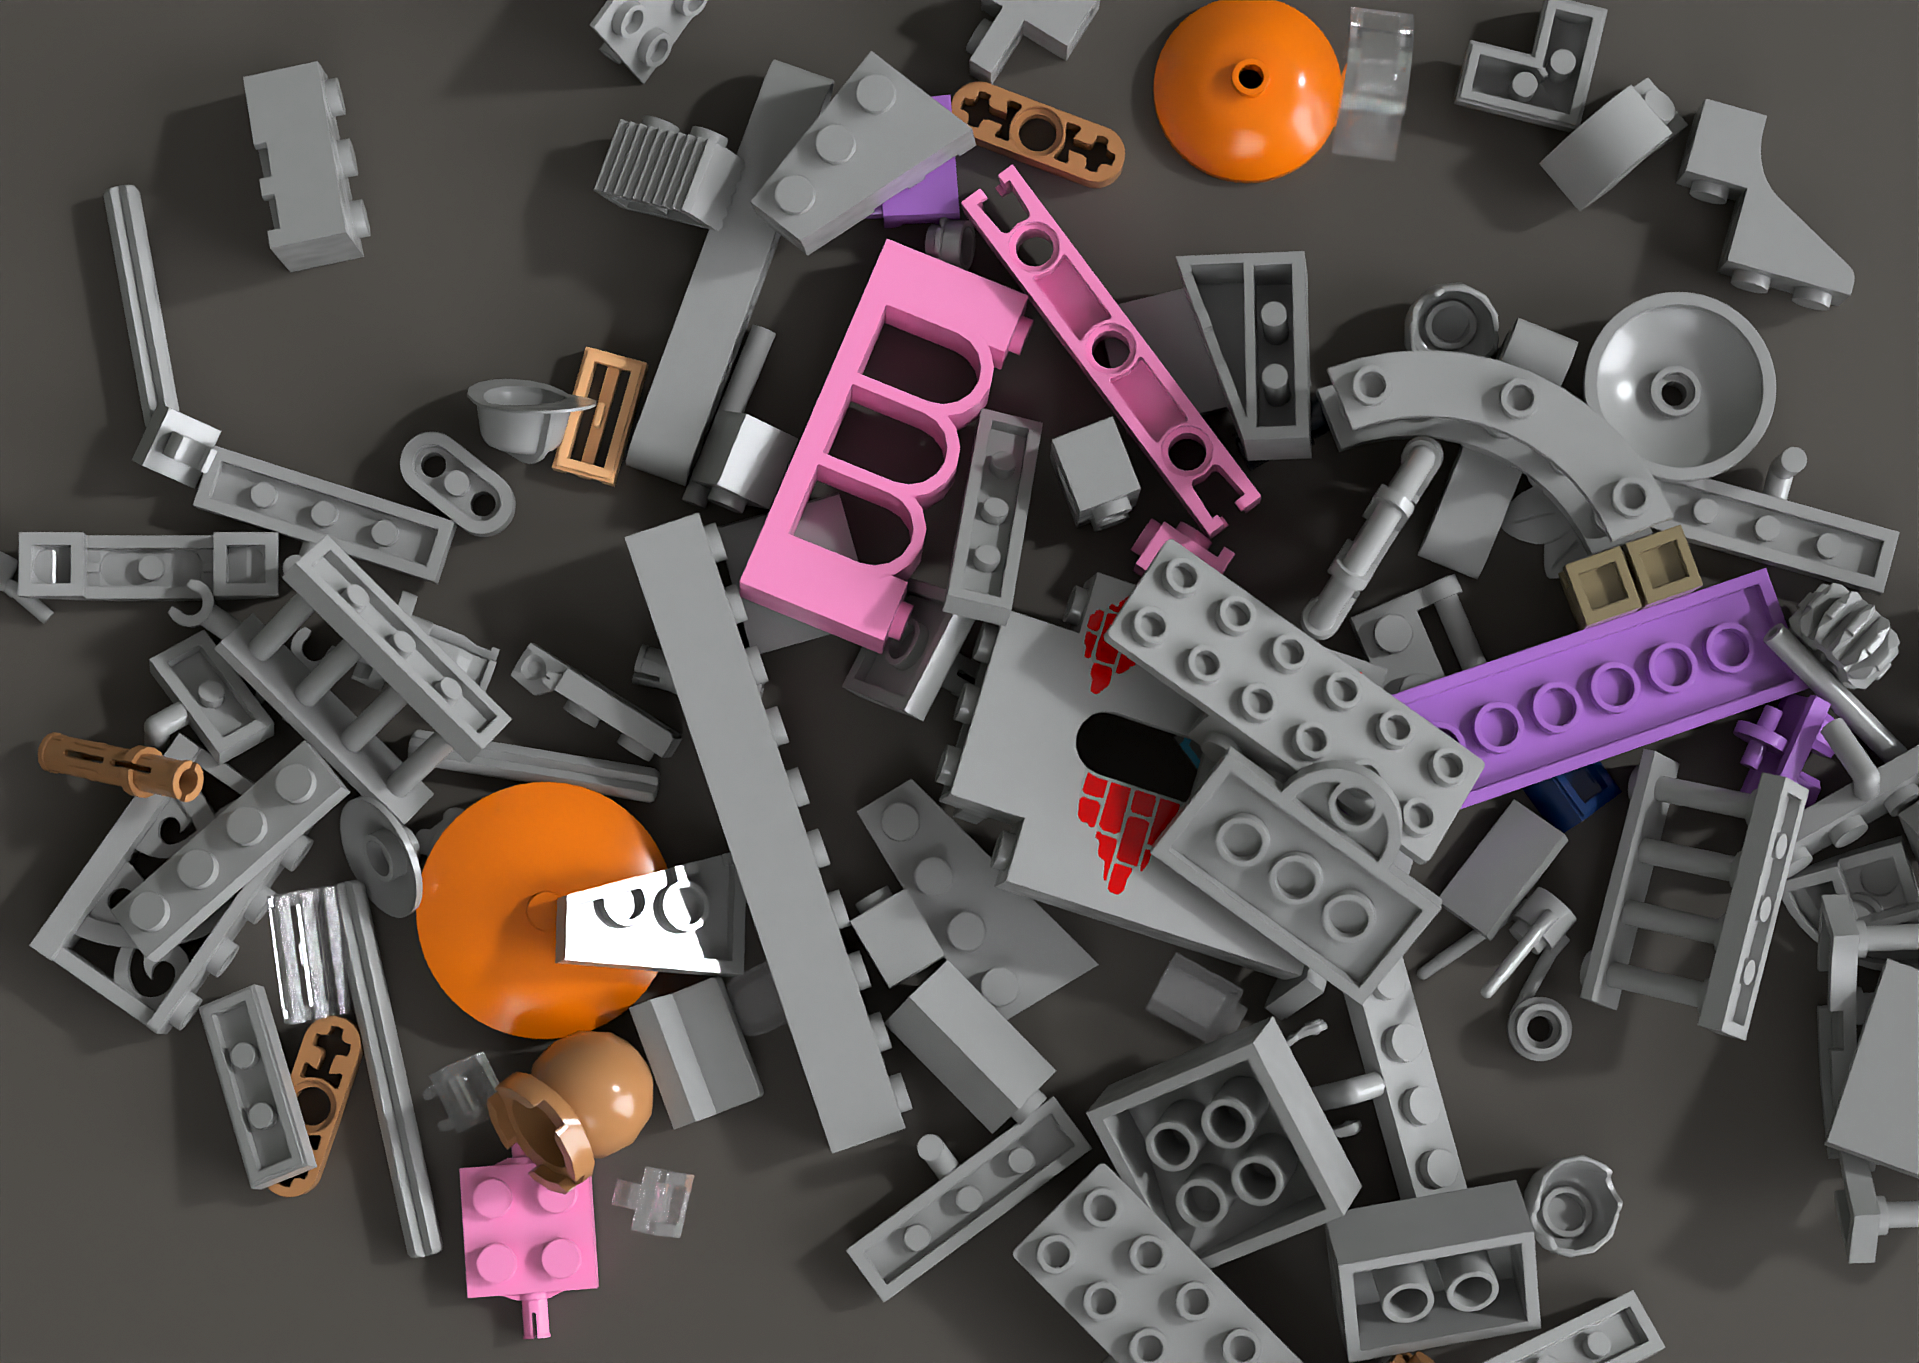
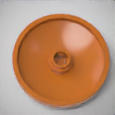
M532 782L499 790L477 801L457 816L441 834L426 860L421 874L423 883L422 900L416 909L419 941L426 962L440 987L454 1003L477 1021L509 1035L532 1039H559L579 1030L592 1031L607 1024L631 1007L647 990L658 971L555 963L557 898L666 870V863L658 846L642 824L622 806L598 792L581 786L558 782Z

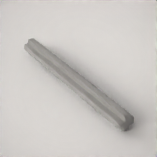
M360 880L337 883L330 887L329 894L407 1254L411 1258L424 1257L440 1252L443 1248V1241L366 887Z

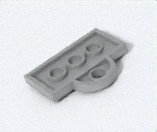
M1229 746L1155 840L1150 851L1156 858L1360 1005H1363L1442 908V899L1393 864L1400 848L1403 827L1401 808L1394 792L1375 772L1362 765L1348 761L1329 760L1308 765L1294 773L1282 784ZM1359 788L1371 795L1375 806L1364 816H1349L1339 808L1336 800L1338 795L1346 789Z

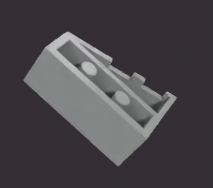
M871 51L750 202L757 216L808 256L874 213L875 208L906 188L911 189L926 179L925 176L948 160L956 155L960 157L975 147L976 142L973 129Z
M318 61L244 76L243 80L253 144L255 149L259 151L264 178L259 179L261 194L264 201L269 200L274 230L267 231L270 249L290 272L364 257L361 238L371 236L370 226L363 200L353 201L348 177L357 176L358 168L350 138L340 140L336 117L345 115L346 111L338 78L328 79Z
M1305 251L1176 256L1181 283L1247 460L1312 458L1308 279Z

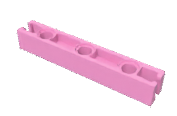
M1013 164L998 174L1000 184L995 189L1002 198L1013 192L1026 212L1028 219L1017 223L1008 233L1001 232L984 213L983 202L988 198L981 189H978L961 202L964 214L972 222L973 226L1024 294L1029 295L1028 299L1205 536L1211 540L1227 528L1229 524L1223 516L1219 517L1216 515L1213 518L1210 516L1193 489L1195 485L1205 481L1212 472H1219L1241 496L1235 501V504L1241 512L1244 510L1245 513L1260 503V493ZM1035 237L1047 240L1053 247V253L1046 263L1040 266H1029L1019 260L1017 253L1024 241ZM1106 338L1122 340L1130 351L1127 360L1116 368L1100 366L1093 357L1096 345ZM1182 439H1192L1203 446L1206 457L1198 468L1184 471L1171 463L1168 455L1171 447Z

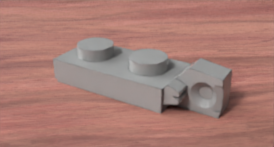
M530 643L527 646V649L523 652L511 673V676L533 695L557 691L568 698L563 709L584 723L596 728L600 720H603L622 732L617 743L648 762L654 753L662 758L672 757L683 739L680 737L682 734L535 643Z

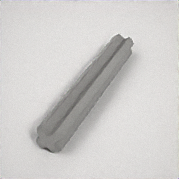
M120 185L105 190L103 196L143 418L147 427L158 402L179 411L140 192L134 185Z
M419 729L413 731L409 741L408 757L434 732ZM492 741L469 763L453 750L435 767L525 783H567L587 788L605 796L647 803L655 801L660 784V773L655 768Z

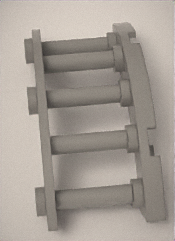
M1435 350L1391 352L1359 358L1328 368L1327 372L1333 385L1317 389L1315 393L1339 452L1364 444L1427 436L1433 439L1461 444L1460 446L1488 455L1509 467H1515L1543 489L1542 492L1562 512L1578 535L1588 557L1618 546L1622 547L1626 543L1653 534L1651 526L1674 517L1658 483L1640 456L1612 425L1594 409L1564 388L1530 371L1508 363L1459 352Z
M1848 894L1821 895L1817 969L1818 971H1828L1827 1005L1817 1006V1027L1825 1137L1827 1136L1857 1046L1856 1025L1864 1024L1874 992L1863 993L1862 988L1857 987L1858 959L1866 958L1867 952L1919 949V924L1866 926L1863 919L1855 920ZM1827 1146L1828 1159L1839 1158L1845 1190L1835 1191L1834 1199L1848 1263H1875L1878 1235H1887L1888 1228L1919 1227V1201L1886 1202L1884 1196H1876L1871 1172L1875 1171L1876 1165L1879 1164Z

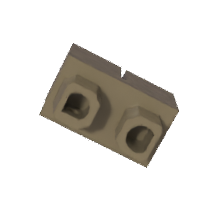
M1681 524L1626 543L1622 546L1623 550L1618 546L1564 565L1563 571L1558 573L1579 631L1690 594L1703 586Z

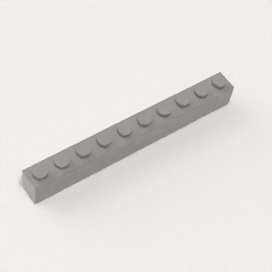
M698 512L626 536L625 540L831 1152L835 1153L905 1129L901 1113L913 1108L901 1072L891 1076L887 1074L880 1052L891 1049L892 1045L880 1011L870 1015L867 1014L860 991L872 986L859 950L849 954L846 952L839 930L849 927L851 924L840 891L837 889L827 893L823 884L819 868L831 864L819 829L816 828L808 832L805 830L798 807L810 804L799 769L796 767L785 771L777 746L789 743V739L778 707L775 706L766 710L764 708L757 685L769 680L758 647L754 645L744 649L736 624L747 621L748 618L737 585L733 584L724 587L716 563L728 558L717 525L712 523L703 526Z

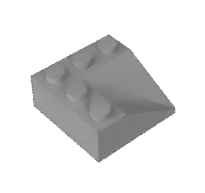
M1273 1016L1108 1085L1086 1112L1121 1180L1209 1269L1344 1216L1362 1187Z

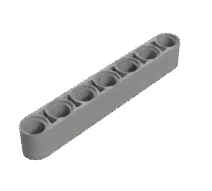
M775 59L772 61L737 152V156L745 161V169L740 172L741 181L736 183L737 192L731 195L732 204L727 207L728 216L722 219L723 228L719 231L711 229L708 231L633 434L626 458L627 466L683 486L688 485L781 237L777 231L757 216L750 201L830 103L835 80Z

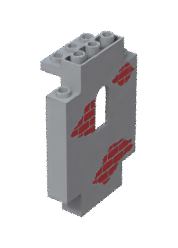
M1099 572L1088 579L1083 587L1075 585L1068 599L1063 617V622L1072 625L1071 630L1011 611L1006 627L984 622L979 630L972 653V659L981 661L975 684H964L954 712V720L963 723L956 747L946 745L939 761L935 782L944 784L939 802L955 807L952 817L978 824L986 818H991L1012 825L1011 832L1001 831L994 847L990 866L999 870L994 887L1276 978L1288 980L1302 976L1304 963L1150 853L1152 844L1185 802L1099 775L1088 769L1079 758L1076 749L1077 732L1081 724L1091 715L1111 713L1190 739L1187 736L1188 732L1199 715L1204 712L1104 640V634L1136 585ZM1328 649L1383 688L1388 668ZM1204 753L1200 760L1191 795L1216 764ZM1398 851L1393 864L1409 875L1413 860L1401 851Z

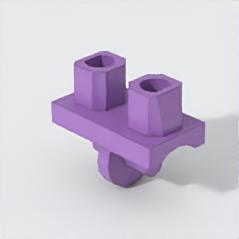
M1791 694L1781 698L1777 708L1765 705L1757 724L1738 720L1733 734L1748 743L1740 764L1750 768L1740 792L1751 794L1754 789L1758 788L1761 774L1764 772L1787 777L1809 789L1804 809L1815 804L1821 791L1820 781L1802 772V769L1810 751L1818 756L1828 758L1835 754L1821 734L1822 728L1835 720L1827 713L1831 703L1815 695L1803 697Z

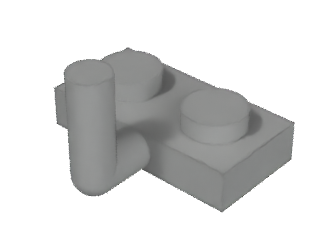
M205 630L149 659L150 673L173 704L146 719L144 723V746L156 748L164 755L170 747V735L190 725L220 766L274 735V722L233 667L214 649L216 645Z

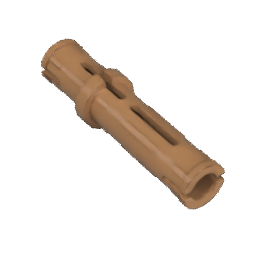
M52 732L43 738L38 749V762L43 770L50 773H62L90 781L120 786L131 796L148 798L157 794L182 802H190L199 795L203 787V771L198 763L190 760L164 757L160 751L153 747L138 745L127 749ZM138 770L145 771V772H150V773H149V774H148V773H143V772H139Z

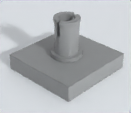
M909 578L906 580L908 586L904 602L914 605L901 640L898 641L889 637L882 654L862 647L842 687L860 698L924 721L941 687L959 698L965 683L974 685L959 677L957 672L962 675L966 673L974 679L977 677L980 663L959 653L976 619L943 612L946 589Z

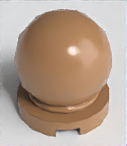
M579 1030L549 1045L533 1063L531 1074L516 1071L501 1081L495 1087L497 1092L487 1099V1107L491 1122L506 1149L508 1150L518 1143L524 1153L537 1165L528 1174L548 1190L566 1194L592 1176L595 1165L594 1158L602 1159L635 1141L652 1115L654 1098L653 1079L650 1067L628 1041L611 1032Z

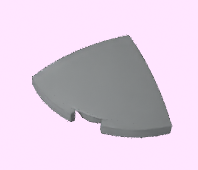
M1902 835L1814 863L1786 879L1782 901L1798 925L1817 943L1821 895L1848 894L1855 920L1863 919L1866 926L1919 924V889ZM1919 949L1867 952L1866 958L1858 959V965L1880 971L1887 959L1919 969Z

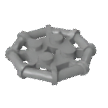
M1418 436L1406 444L1401 454V466L1388 486L1381 484L1362 515L1366 519L1353 541L1350 539L1346 540L1327 570L1331 577L1318 597L1311 599L1305 605L1301 613L1300 623L1303 631L1311 638L1325 640L1335 634L1358 598L1360 591L1366 587L1396 536L1414 510L1413 503L1417 504L1443 461V450L1440 444L1433 438Z

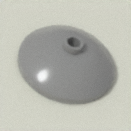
M1666 292L1645 297L1630 304L1616 314L1602 329L1593 343L1586 360L1583 374L1584 403L1594 409L1621 434L1640 456L1654 479L1668 482H1693L1714 477L1727 471L1745 458L1758 444L1770 423L1774 411L1776 375L1770 353L1763 339L1752 324L1729 305L1705 295L1689 292ZM1666 386L1677 388L1682 394V403L1677 406L1667 404L1661 395L1662 388Z

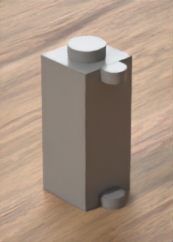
M948 960L912 993L884 1023L992 1134L1010 1117L1021 1125L1047 1099L1039 1088L1056 1070Z

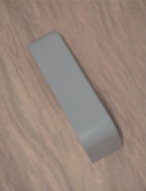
M1517 318L1509 329L1496 360L1530 371L1561 387L1576 352L1578 341ZM1460 446L1422 540L1418 556L1478 579L1490 554L1522 472L1488 455Z

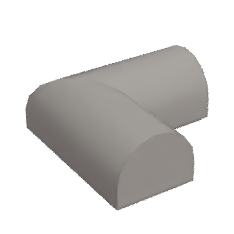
M1544 0L1531 54L1470 40L1460 69L1453 104L1572 133L1581 124L1608 9L1571 0Z

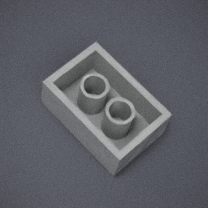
M1516 1180L1349 1209L1344 1216L1325 1223L1334 1312L1349 1363L1541 1329L1534 1229Z

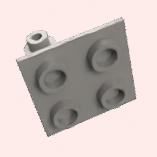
M607 0L590 23V26L604 41L599 50L617 64L623 62L633 75L644 84L655 68L667 59L672 45L691 19L703 10L708 0Z

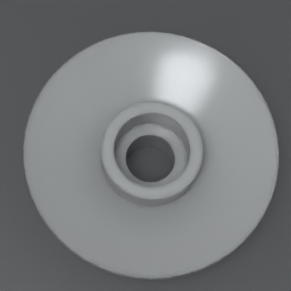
M359 796L348 801L343 807L340 817V834L344 853L357 880L365 884L368 898L384 913L396 918H403L414 913L421 903L423 894L422 875L418 861L421 856V850L417 838L409 828L402 827L395 816L379 801L368 796Z

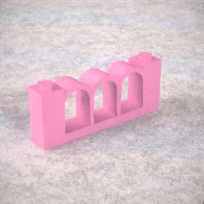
M886 239L739 581L740 597L879 654H882L889 637L898 641L901 640L914 605L904 602L908 586L906 580L911 577L921 561L926 534L923 510L942 500L954 483L960 453L957 430H961L975 421L981 409L986 406L994 367L1001 370L1009 351L1020 355L1034 321L1024 316L1029 295ZM884 323L946 347L966 358L975 370L978 382L972 392L957 402L940 404L924 400L862 375ZM850 402L921 429L932 436L942 449L944 463L937 474L924 482L904 484L894 482L828 455ZM816 482H822L884 507L899 516L908 528L911 543L904 553L890 563L870 565L857 562L793 536Z

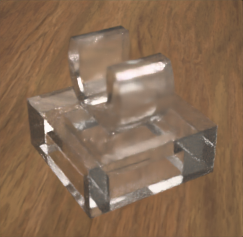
M484 1051L447 1065L429 1075L433 1084L428 1086L422 1095L425 1101L439 1096L449 1116L437 1124L440 1131H450L455 1128L458 1134L490 1120L487 1099L497 1092L495 1087L499 1084V1081Z
M646 1166L642 1183L617 1179L612 1204L635 1210L631 1230L654 1236L680 1238L694 1175L671 1169Z

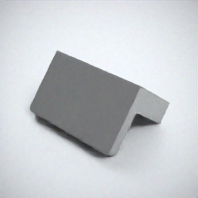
M721 977L709 978L672 994L650 999L629 1008L674 1130L763 1096V1086Z

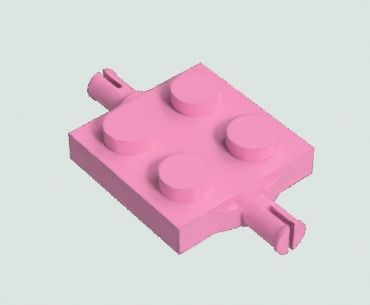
M516 1143L511 1147L512 1158H507L492 1166L459 1168L467 1297L504 1296L517 1301L521 1300L523 1339L536 1338L535 1313L537 1338L551 1337L549 1333L547 1298H551L563 1291L595 1289L599 1287L592 1176L566 1194L550 1191L528 1174L537 1165Z

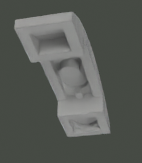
M19 532V597L88 601H203L197 592L187 586L190 579L199 580L209 586L215 600L279 597L278 532H213V535H86L84 532Z

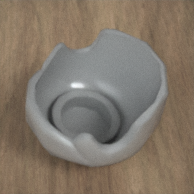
M1462 282L1431 286L1418 296L1405 316L1404 346L1407 351L1435 350L1459 352L1490 358L1497 352L1499 344L1498 314L1485 294Z
M1585 1155L1554 1159L1533 1174L1524 1191L1523 1201L1534 1229V1238L1543 1249L1564 1257H1576L1595 1253L1613 1236L1623 1201L1618 1196L1612 1183L1611 1175L1613 1172L1606 1164Z

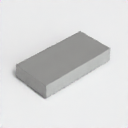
M1514 799L1440 894L1442 907L1491 941L1568 842L1567 837L1564 833Z

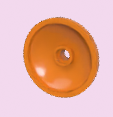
M1218 0L1190 14L1172 32L1157 62L1153 96L1156 115L1166 138L1178 154L1189 164L1212 177L1224 181L1261 183L1294 172L1306 164L1322 148L1329 138L1339 114L1342 98V80L1335 52L1328 39L1313 21L1297 9L1277 0ZM1245 70H1253L1261 76L1262 84L1257 88L1248 89L1240 83L1238 76Z

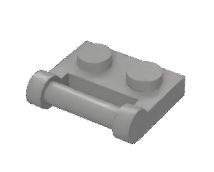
M1456 574L1439 579L1418 590L1349 619L1365 660L1388 668L1382 689L1393 695L1445 677L1418 614V611L1435 605L1462 670L1464 671L1487 663L1458 597V594L1462 593L1463 590Z

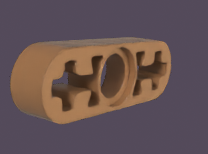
M977 81L968 83L961 87L952 99V113L973 129L977 146L1089 188H1102L1112 184L1123 170L1125 160L1124 144L1121 138L1107 127L987 82ZM979 98L989 101V112L1005 120L1008 107L1019 110L1011 121L1009 140L1005 141L997 138L1002 132V124L983 119L979 128L970 126L969 114L962 110L963 106H975ZM1031 119L1046 120L1055 129L1056 139L1052 146L1044 151L1029 150L1020 141L1019 131ZM1069 129L1077 132L1073 145L1084 150H1092L1096 142L1105 144L1107 146L1106 156L1114 160L1111 166L1101 164L1097 172H1092L1086 169L1087 158L1069 150L1067 163L1056 160L1064 149L1066 130Z
M339 1016L322 1017L312 1023L304 1035L291 1073L296 1096L298 1097L307 1088H319L328 1095L331 1109L328 1117L318 1125H308L305 1123L308 1135L321 1136L318 1149L311 1144L317 1167L309 1170L306 1178H294L290 1186L283 1183V1181L269 1186L268 1188L277 1195L283 1197L304 1195L313 1190L322 1177L364 1054L359 1027L350 1019ZM336 1026L343 1029L342 1040L345 1043L351 1044L348 1055H336L329 1071L330 1074H342L339 1087L324 1078L305 1077L308 1064L315 1069H322L326 1050L323 1047L317 1046L320 1035H332Z

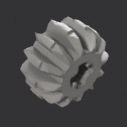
M1821 584L1814 593L1809 592L1796 606L1798 610L1789 619V631L1846 688L1866 689L1874 680L1878 681L1892 666L1890 664L1891 661L1899 654L1898 645L1900 641L1897 633L1890 628L1889 620L1882 617L1875 610V605L1864 601L1858 592H1849L1841 584Z

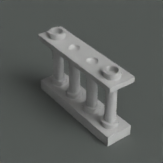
M326 535L282 576L297 592L266 625L252 613L214 649L362 796L371 797L382 803L403 827L434 795L422 780L445 757L455 750L469 763L512 719ZM316 611L343 640L310 671L284 643ZM362 657L389 686L356 717L330 689ZM409 704L435 732L402 762L376 734Z
M1644 749L1640 765L1634 768L1629 779L1628 796L1630 804L1593 948L1586 954L1581 965L1580 981L1583 987L1580 998L1605 1008L1617 1010L1621 991L1625 990L1697 1007L1700 1014L1698 1026L1723 1036L1746 1041L1809 789L1787 777L1764 772L1761 774L1758 788L1754 789L1751 794L1676 779L1679 763L1657 751ZM1669 804L1746 819L1748 829L1742 851L1732 856L1661 841ZM1654 865L1729 881L1732 891L1726 914L1717 919L1644 903ZM1643 928L1713 944L1716 954L1710 977L1701 982L1628 965L1637 929Z

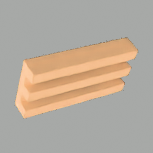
M586 346L572 395L588 398L597 364L608 366L581 462L570 458L584 410L570 413L564 437L557 448L552 468L554 471L565 474L566 472L580 478L597 480L603 484L615 487L649 366L643 361ZM621 370L630 372V377L605 466L602 468L595 466Z

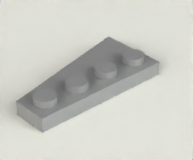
M912 778L857 811L903 889L906 888L943 950L946 961L948 960L1006 1020L1099 965L1033 899L994 887L999 870L991 868V857Z

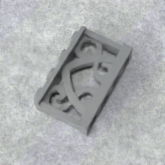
M181 733L177 735L163 755L164 757L190 760L198 763L204 770L241 795L255 784L227 763L219 766L205 747ZM201 791L190 802H182L157 794L148 798L134 796L29 946L49 960L59 964L142 1022L156 1034H168L172 1027L180 1031L189 1023L197 1012L198 1007H200L202 999L196 993L210 973L216 978L219 977L236 956L240 946L234 943L233 940L247 920L255 925L272 905L277 893L270 888L284 868L291 872L294 871L311 849L314 840L307 835L313 826L243 886L236 897L234 894L157 963L144 956V968L152 980H154V969L160 962H169L175 969V978L168 991L156 997H146L135 989L130 977L131 961L135 950L139 948L110 912L112 909L110 898L119 889L125 888L132 892L144 881L140 872L132 865L140 853L156 858L170 859L234 801L215 813ZM169 818H176L179 821L180 834L185 832L192 822L197 829L185 840L171 845L165 843L160 834L162 823ZM81 937L101 944L121 947L115 963L114 979L72 950ZM207 937L191 960L181 945Z

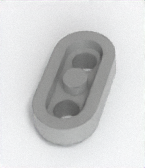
M425 432L412 438L404 447L400 458V469L406 483L463 530L475 536L489 537L502 532L511 523L516 510V501L510 486L502 477L452 438L439 432ZM433 456L443 457L446 461L445 471L438 477H428L424 473L425 462ZM481 495H490L495 499V509L487 516H478L473 511L474 501Z

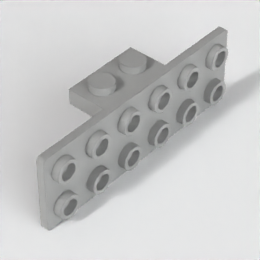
M1173 539L1167 540L1162 545L1104 634V640L1109 645L1204 711L1199 715L1187 736L1199 744L1202 752L1214 763H1217L1229 746H1231L1282 784L1300 769L1317 762L1329 760L1353 762L1375 772L1390 786L1401 808L1403 827L1399 851L1420 865L1429 861L1485 767V763L1481 758ZM1359 788L1346 789L1336 799L1339 808L1353 817L1364 816L1375 806L1371 795Z
M1104 1163L1097 1165L1013 1250L1014 1258L1110 1354L1102 1363H1303Z

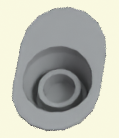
M492 379L482 381L470 386L467 397L477 405L480 432L483 440L489 446L506 452L522 463L535 464L543 460L548 452L559 447L563 440L571 412L596 407V400L571 395L551 385L530 380Z

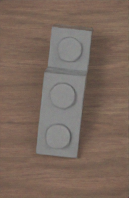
M1705 99L1695 112L1676 184L1691 188L1689 194L1704 202L1725 204L1727 199L1736 201L1717 273L1731 276V284L1745 291L1767 293L1770 287L1793 294L1792 301L1795 304L1809 309L1826 311L1829 310L1830 305L1838 307L1851 296L1855 281L1854 272L1770 187L1765 177L1761 160V141L1767 115Z

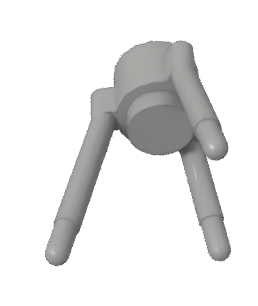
M1537 887L1528 899L1524 898L1503 925L1505 926L1512 920L1515 921L1509 931L1519 943L1481 989V995L1484 998L1492 997L1530 951L1539 955L1543 950L1521 989L1509 1016L1520 1002L1535 996L1556 956L1570 942V939L1565 934L1577 921L1575 915L1562 901L1541 887ZM1472 930L1417 970L1418 978L1422 980L1429 978L1486 938L1477 931Z

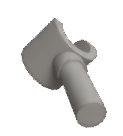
M0 551V590L5 592L10 598L13 597L41 623L45 624L54 612L38 598L18 596V582L12 580V577L19 566V560Z

